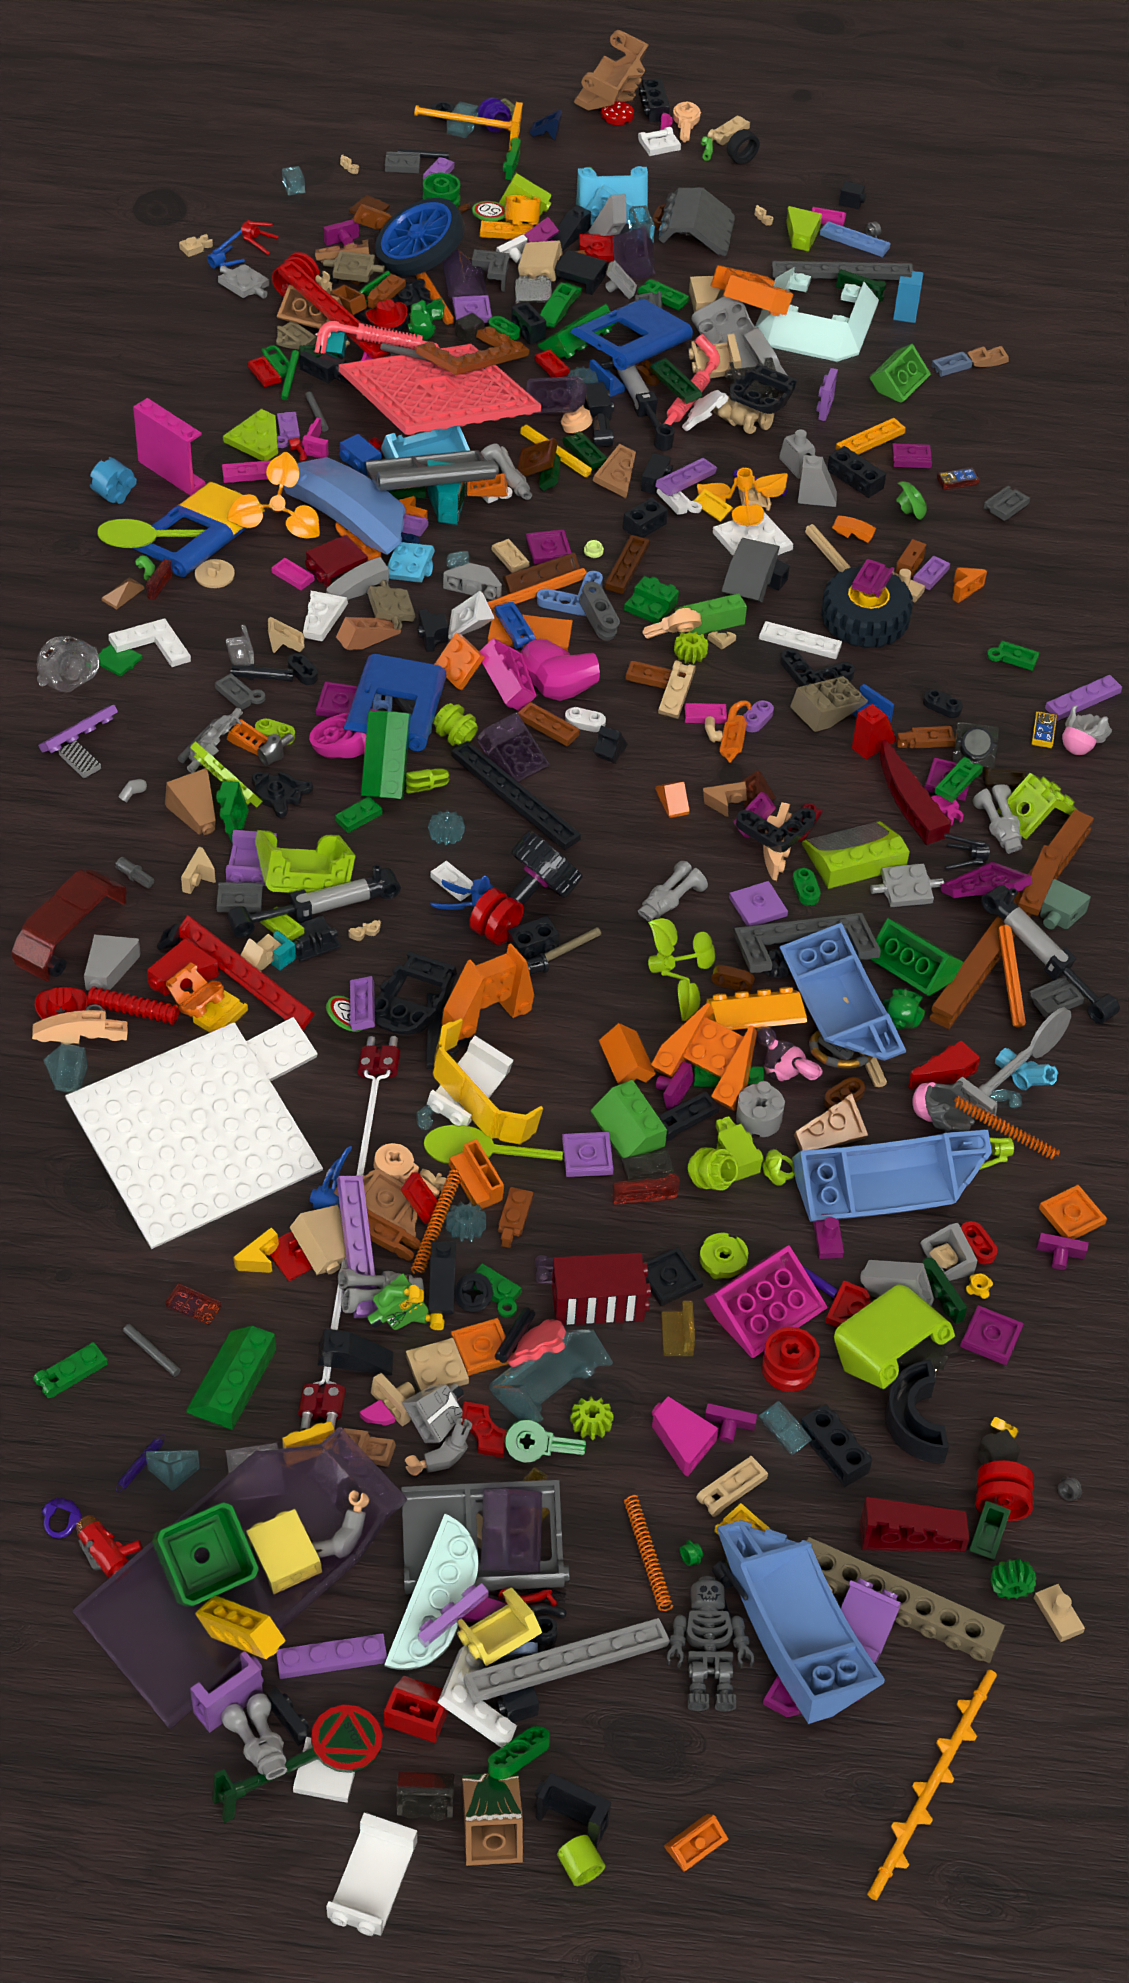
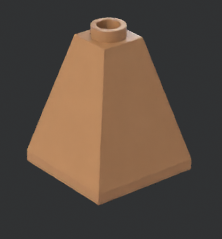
M205 768L167 782L166 807L196 833H203L204 835L212 833L215 830L216 819L207 769Z

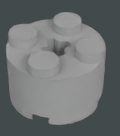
M761 1081L758 1084L744 1088L738 1097L737 1125L742 1124L745 1131H748L751 1136L752 1134H757L760 1137H768L775 1134L779 1130L783 1118L785 1100L782 1094L766 1081Z

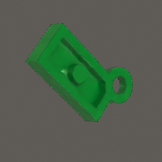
M1001 641L998 648L988 650L987 657L991 661H1002L1033 671L1040 652Z
M482 1263L474 1273L486 1276L492 1283L494 1295L491 1300L498 1304L497 1311L499 1315L504 1318L513 1317L517 1312V1305L514 1301L521 1294L522 1288ZM475 1285L474 1289H475L476 1291L480 1292L481 1294H483V1292L477 1290L476 1285ZM510 1306L512 1309L505 1311L503 1307Z

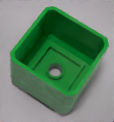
M224 1502L156 1531L152 1539L153 1546L178 1604L185 1607L194 1606L255 1578L259 1569L233 1506ZM198 1548H205L209 1553V1558L205 1563H198L194 1558V1553Z

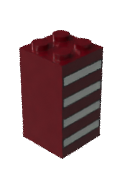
M642 1253L553 1257L551 1286L555 1320L562 1322L563 1326L644 1321L645 1312L649 1311L648 1298L651 1297L650 1283H646L648 1265L647 1262H643Z

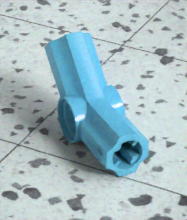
M1004 1048L996 1057L995 1064L1003 1068L1017 1054L1009 1048ZM1034 1061L1023 1063L1011 1076L1014 1084L1019 1089L1027 1090L1031 1086L1053 1085L1057 1081L1058 1072L1055 1066H1050L1049 1064L1038 1065Z

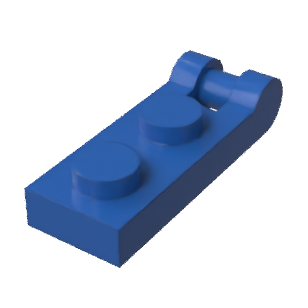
M514 602L495 606V614L512 639L515 649L522 648L523 645L536 640L534 633Z

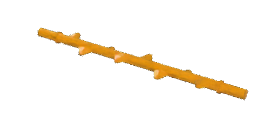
M987 1670L978 1689L974 1690L972 1700H958L956 1705L963 1713V1716L951 1739L938 1738L936 1743L942 1756L928 1782H914L912 1787L919 1798L906 1823L893 1822L891 1825L897 1839L883 1866L879 1867V1873L867 1893L871 1899L878 1900L888 1879L892 1877L894 1868L907 1869L909 1866L903 1851L918 1824L931 1825L933 1819L926 1808L940 1782L953 1783L954 1777L948 1766L962 1740H976L977 1735L970 1725L983 1701H986L987 1693L997 1677L994 1671Z

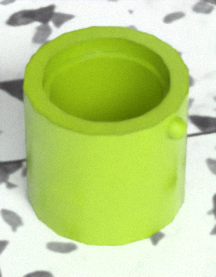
M581 1835L570 1840L557 1853L574 1886L584 1885L592 1881L606 1867L588 1835Z

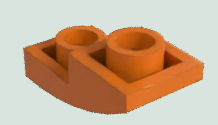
M837 516L832 526L840 535L848 538L853 533L858 539L864 540L867 543L872 539L876 530L875 527L864 521L847 516Z

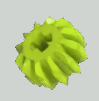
M690 631L687 634L681 633L675 640V655L678 656V660H685V663L692 662L694 664L695 661L702 662V659L706 658L708 653V640L704 638L703 634L698 635L697 631L695 633Z
M590 1396L588 1401L581 1398L579 1405L574 1404L572 1415H570V1422L573 1424L574 1433L581 1432L580 1436L582 1439L589 1435L592 1441L595 1439V1435L603 1438L605 1431L610 1432L614 1415L613 1412H610V1405L603 1404L602 1397L598 1401H594L592 1396Z

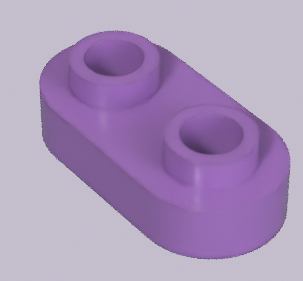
M765 700L757 701L751 707V710H748L743 715L747 722L746 731L757 732L772 718L774 706L770 702Z

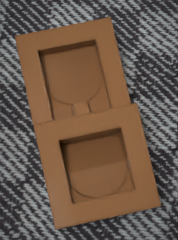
M983 346L967 352L973 365L977 367H990L1009 362V357L1002 346L988 351Z
M344 1428L336 1451L355 1460L389 1467L396 1444L392 1439L370 1437L368 1431Z

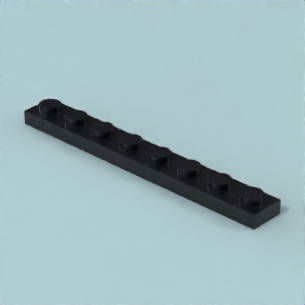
M466 741L451 751V756L562 849L566 850L581 840V834L470 742Z

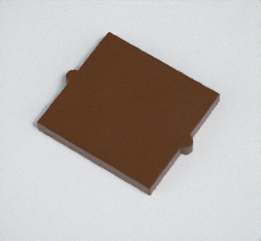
M366 195L353 205L349 212L355 215L361 204L385 212L390 208V205L380 201V199Z

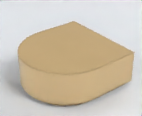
M948 1243L933 1248L929 1253L937 1264L944 1269L949 1270L958 1263V1256Z

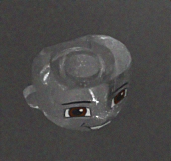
M57 636L50 639L41 648L37 658L39 674L37 680L39 685L45 686L47 684L56 691L71 692L89 681L99 669L100 661L96 647L71 636Z

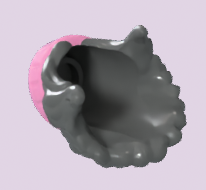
M957 1081L953 1085L933 1082L922 1083L915 1090L912 1098L915 1113L920 1118L933 1122L936 1128L942 1129L947 1133L964 1132L970 1130L971 1125L975 1123V1115L971 1117L973 1110L967 1115L968 1109L963 1113L964 1107L960 1111L959 1106L957 1108L954 1107L956 1104L954 1099L958 1095H960V1099L964 1098V1101L967 1100L963 1091H961L962 1081Z

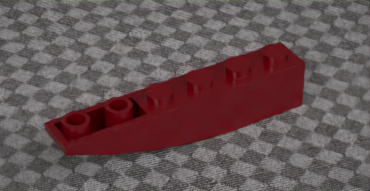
M883 740L879 755L888 788L900 811L926 845L945 839L944 834H949L951 827L949 817L945 816L941 811L938 803L934 802L930 797L927 789L923 788L916 775L912 774L905 761L901 760L897 755L895 749L886 740Z

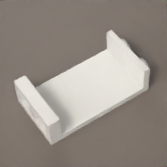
M474 1036L469 1043L467 1052L457 1064L481 1091L490 1098L510 1072L513 1059ZM441 1085L436 1092L434 1090L430 1092L427 1105L434 1112L441 1113L457 1126H468L471 1123V1114L465 1111L463 1106L456 1102Z
M367 1813L363 1814L360 1821V1834L333 1902L328 1901L327 1917L333 1923L339 1926L351 1925L356 1927L359 1932L369 1936L373 1934L382 1935L417 1844V1830Z

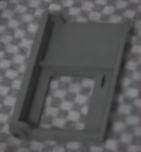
M479 450L365 461L367 473L379 491L495 479L496 475L499 474L498 464L494 463L493 459L486 460ZM428 460L456 463L427 467Z
M559 1480L401 1487L405 1594H413L444 1514L456 1519L466 1528L478 1554L476 1515L481 1510L547 1508L550 1512L552 1557L549 1561L481 1564L478 1561L475 1587L482 1583L488 1591L509 1589L511 1587L513 1589L564 1587V1582L569 1581V1565L563 1564Z

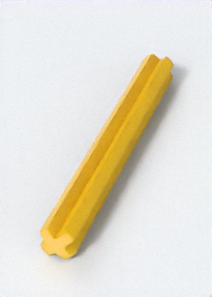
M528 425L521 427V435L535 444L549 440ZM557 445L556 453L561 457V462L585 478L592 474L591 467Z

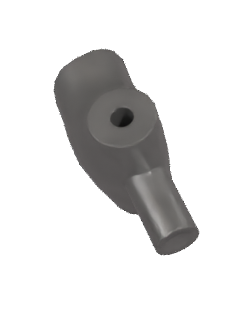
M288 733L282 738L277 734L270 735L267 742L257 750L260 761L265 766H268L273 762L281 760L284 757L283 747L294 740L293 735Z

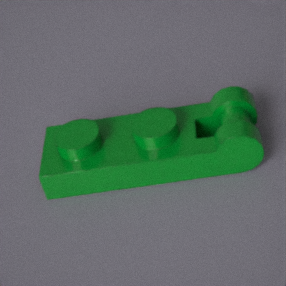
M519 138L511 139L510 146L512 148L510 152H507L506 161L503 164V172H506L505 179L507 180L513 179L520 158L521 140Z
M653 279L647 280L644 285L638 288L639 295L651 292L658 294V291H661L662 303L678 311L689 302L688 295Z
M963 757L936 786L935 794L953 803L966 787L981 774L983 766L978 763L974 764L969 758Z
M92 1342L49 1369L38 1371L34 1375L33 1380L38 1386H42V1392L47 1398H52L108 1365L107 1358L96 1344Z

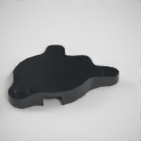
M421 278L406 284L391 299L394 303H404L407 306V311H411L410 307L412 304L422 300L425 301L426 305L433 301L428 298L430 297V291L425 288V280Z
M269 772L254 773L252 775V783L255 786V795L263 801V805L273 808L277 817H285L287 815V804L298 805L303 794L313 791L312 782L296 780L284 772H278L279 775L269 776Z

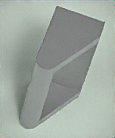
M959 1223L948 1225L920 1242L927 1258H932L929 1254L933 1250L932 1246L947 1242L958 1256V1265L947 1271H944L940 1266L949 1281L974 1274L978 1260Z

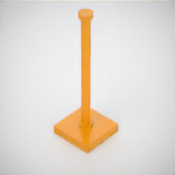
M516 102L513 118L510 122L419 108L418 105L415 106L414 116L419 114L505 128L511 131V143L512 138L519 137L523 103Z

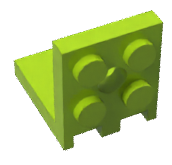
M1029 773L1007 798L1012 815H1016L1021 824L1019 827L1020 835L1025 839L1034 832L1054 808L1069 815L1076 809L1073 806L1074 800L1066 794L1063 795L1060 792L1061 788L1056 783L1050 782L1044 776L1039 778L1032 773ZM1025 804H1029V811L1026 814H1022V807ZM999 807L998 810H997V812L1002 816V813H1001V810H1000V807Z

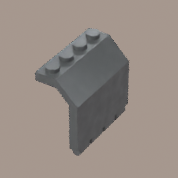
M703 187L678 188L674 193L671 192L666 198L667 203L664 207L665 212L661 219L662 225L659 228L658 239L664 243L674 232H690L715 253L726 256L735 215L731 213L732 210Z

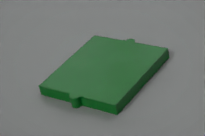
M110 644L93 658V662L121 677L129 669H133L134 665L143 657L132 649L117 653L112 644Z

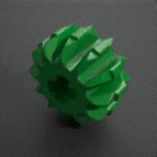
M1009 1559L1007 1562L1001 1561L999 1565L992 1567L991 1586L998 1597L1018 1599V1597H1026L1028 1593L1034 1591L1036 1575L1028 1561L1022 1562L1021 1559L1011 1561Z

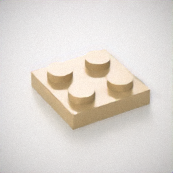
M454 1338L406 1351V1358L419 1392L436 1384H446L449 1388L453 1384L458 1386L469 1384V1377Z

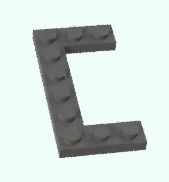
M862 913L734 928L735 939L750 973L772 970V961L765 945L792 942L841 922L859 960L878 958L881 951Z

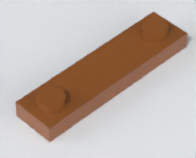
M1047 845L1043 846L1031 873L1033 884L1025 887L1018 906L1023 911L1039 915L1065 851Z

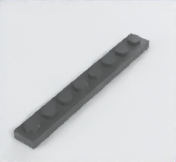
M772 261L771 266L773 277H778L795 267L794 273H802L811 276L813 279H837L838 272L842 269L869 279L900 280V276L911 277L913 266L910 263Z

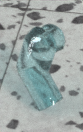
M1007 1089L994 1090L989 1096L995 1102L1009 1100L1011 1108L1022 1106V1096L1014 1091Z
M428 1104L416 1113L417 1125L422 1130L430 1129L433 1124L431 1115L435 1112Z

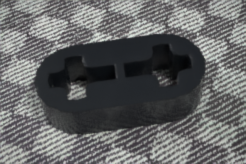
M294 653L288 657V669H294L293 675L301 683L312 685L317 682V669L304 655Z

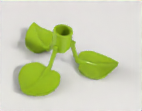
M654 919L648 923L652 929L655 945L659 953L650 956L648 966L652 973L662 972V976L680 979L678 998L682 1021H685L697 1012L700 1006V993L697 985L690 983L689 978L669 971L675 967V961L697 957L699 968H710L715 961V949L712 939L708 933L698 932L693 940L695 953L673 957L671 954L678 940L676 928L668 919Z

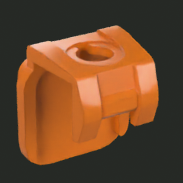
M190 962L168 979L166 986L179 1006L178 1008L181 1013L199 1018L207 1012L205 1007L208 1002L217 1004L225 997L223 994L224 987L218 981L208 983L196 971L198 967ZM188 978L191 980L192 993L183 991L180 988V983L183 979Z

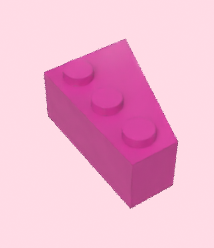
M494 638L479 651L485 656L482 664L506 706L520 711L537 696L522 653Z

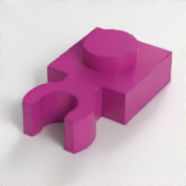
M939 795L931 797L934 802L938 803L945 816L949 817L951 826L953 825L954 818L958 819L960 823L963 821V813L959 810V804L956 800L952 803Z

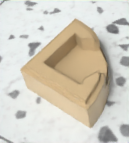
M714 631L708 634V640L720 649H724L736 641V635L731 632L726 634Z

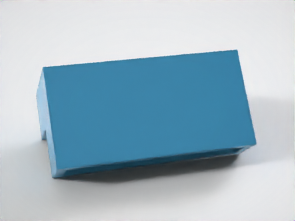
M912 271L911 277L900 276L893 320L916 322L924 272Z

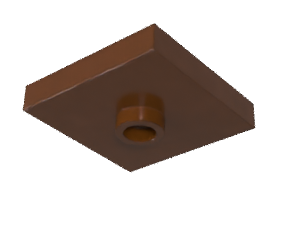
M552 438L521 449L517 470L522 475L528 476L552 468L558 444L556 439Z

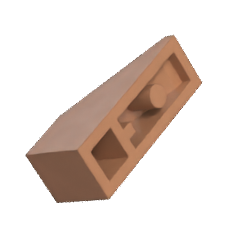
M345 617L336 638L347 650L364 649L400 634L401 629L395 630L393 622L387 619Z

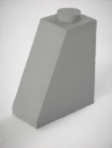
M803 455L798 503L836 507L837 490L823 457Z
M94 935L84 973L86 990H90L92 986H96L97 989L103 988L104 991L106 989L111 990L140 957L139 939Z
M869 1260L865 1269L861 1272V1283L864 1284L865 1289H867L872 1297L878 1298L895 1285L902 1284L912 1289L932 1306L934 1297L923 1263Z

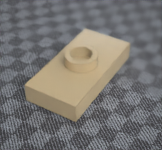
M510 539L492 545V551L511 573L529 567V561Z

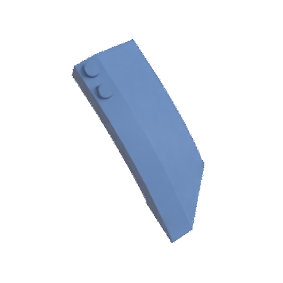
M328 457L297 463L299 479L295 486L286 487L283 485L286 494L310 504L330 516L362 540L363 544L388 555L402 543L401 531H403L404 527L403 514L406 512L405 506L388 491H379L373 480L351 467Z
M842 922L779 946L799 992L825 1042L884 1061L906 1053V1049L890 1015L875 992ZM843 997H847L849 1003H846Z
M988 1130L943 1133L941 1135L871 1145L805 1150L798 1152L792 1157L796 1183L808 1218L812 1222L825 1220L828 1217L836 1219L857 1218L954 1204L966 1186L970 1184L978 1173L982 1164L991 1155L992 1149Z
M742 1520L719 1526L717 1531L732 1574L748 1596L746 1601L741 1596L748 1616L771 1664L808 1724L833 1717L884 1684V1677L859 1642L841 1611L814 1554L812 1543L804 1540L797 1543L786 1539L787 1535L770 1529H766L765 1532L751 1528V1523Z

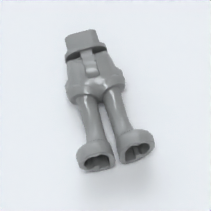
M492 444L481 451L486 460L493 459L494 463H497L498 467L500 466L502 473L505 474L507 484L514 490L516 495L526 500L532 497L525 476L515 469L505 447Z
M995 785L992 788V794L995 801L998 802L1003 817H999L988 789L977 793L973 798V804L977 809H985L991 821L989 830L1000 842L1001 847L1005 848L1008 854L1021 850L1023 848L1019 829L1021 824L1018 817L1012 815L1007 798L1012 794L1009 786Z
M679 861L674 866L672 876L663 885L654 887L647 899L643 901V906L638 910L639 915L647 921H651L676 908L679 904V899L690 888L698 892L706 890L708 883L701 871L697 868L692 870L690 863L687 861ZM680 880L683 881L674 890H671Z
M341 1268L338 1274V1285L340 1289H346L341 1300L343 1312L353 1313L359 1303L374 1301L373 1297L401 1274L393 1271H384L382 1275H363L356 1273L350 1268ZM410 1274L405 1275L412 1285H416L424 1291L422 1278H413ZM355 1286H379L381 1289H370V1290H367V1289H357V1288H354V1287H355Z
M255 1694L248 1700L247 1714L252 1724L256 1727L260 1738H255L245 1712L238 1704L227 1706L221 1713V1720L228 1730L238 1733L245 1744L243 1753L246 1759L251 1761L258 1772L264 1774L267 1780H272L284 1775L287 1771L285 1766L286 1759L282 1749L284 1742L280 1735L272 1732L268 1726L267 1718L271 1710L269 1698L265 1694Z

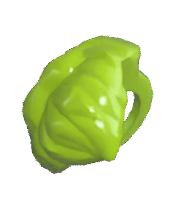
M775 1149L767 1153L762 1167L764 1175L773 1184L780 1186L786 1183V1180L795 1177L793 1161L789 1157L782 1155ZM782 1159L791 1165V1173L780 1170Z

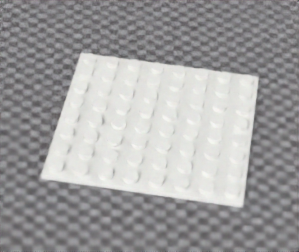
M235 1022L65 1095L72 1111L151 1249L323 1170V1167Z

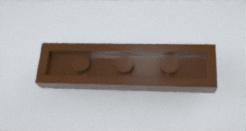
M635 535L630 536L605 582L606 590L624 594L649 547V539Z
M574 552L503 576V580L508 594L580 569Z

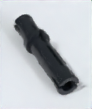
M231 664V674L235 677L249 678V680L257 678L293 682L294 669L255 666V664H250V666Z

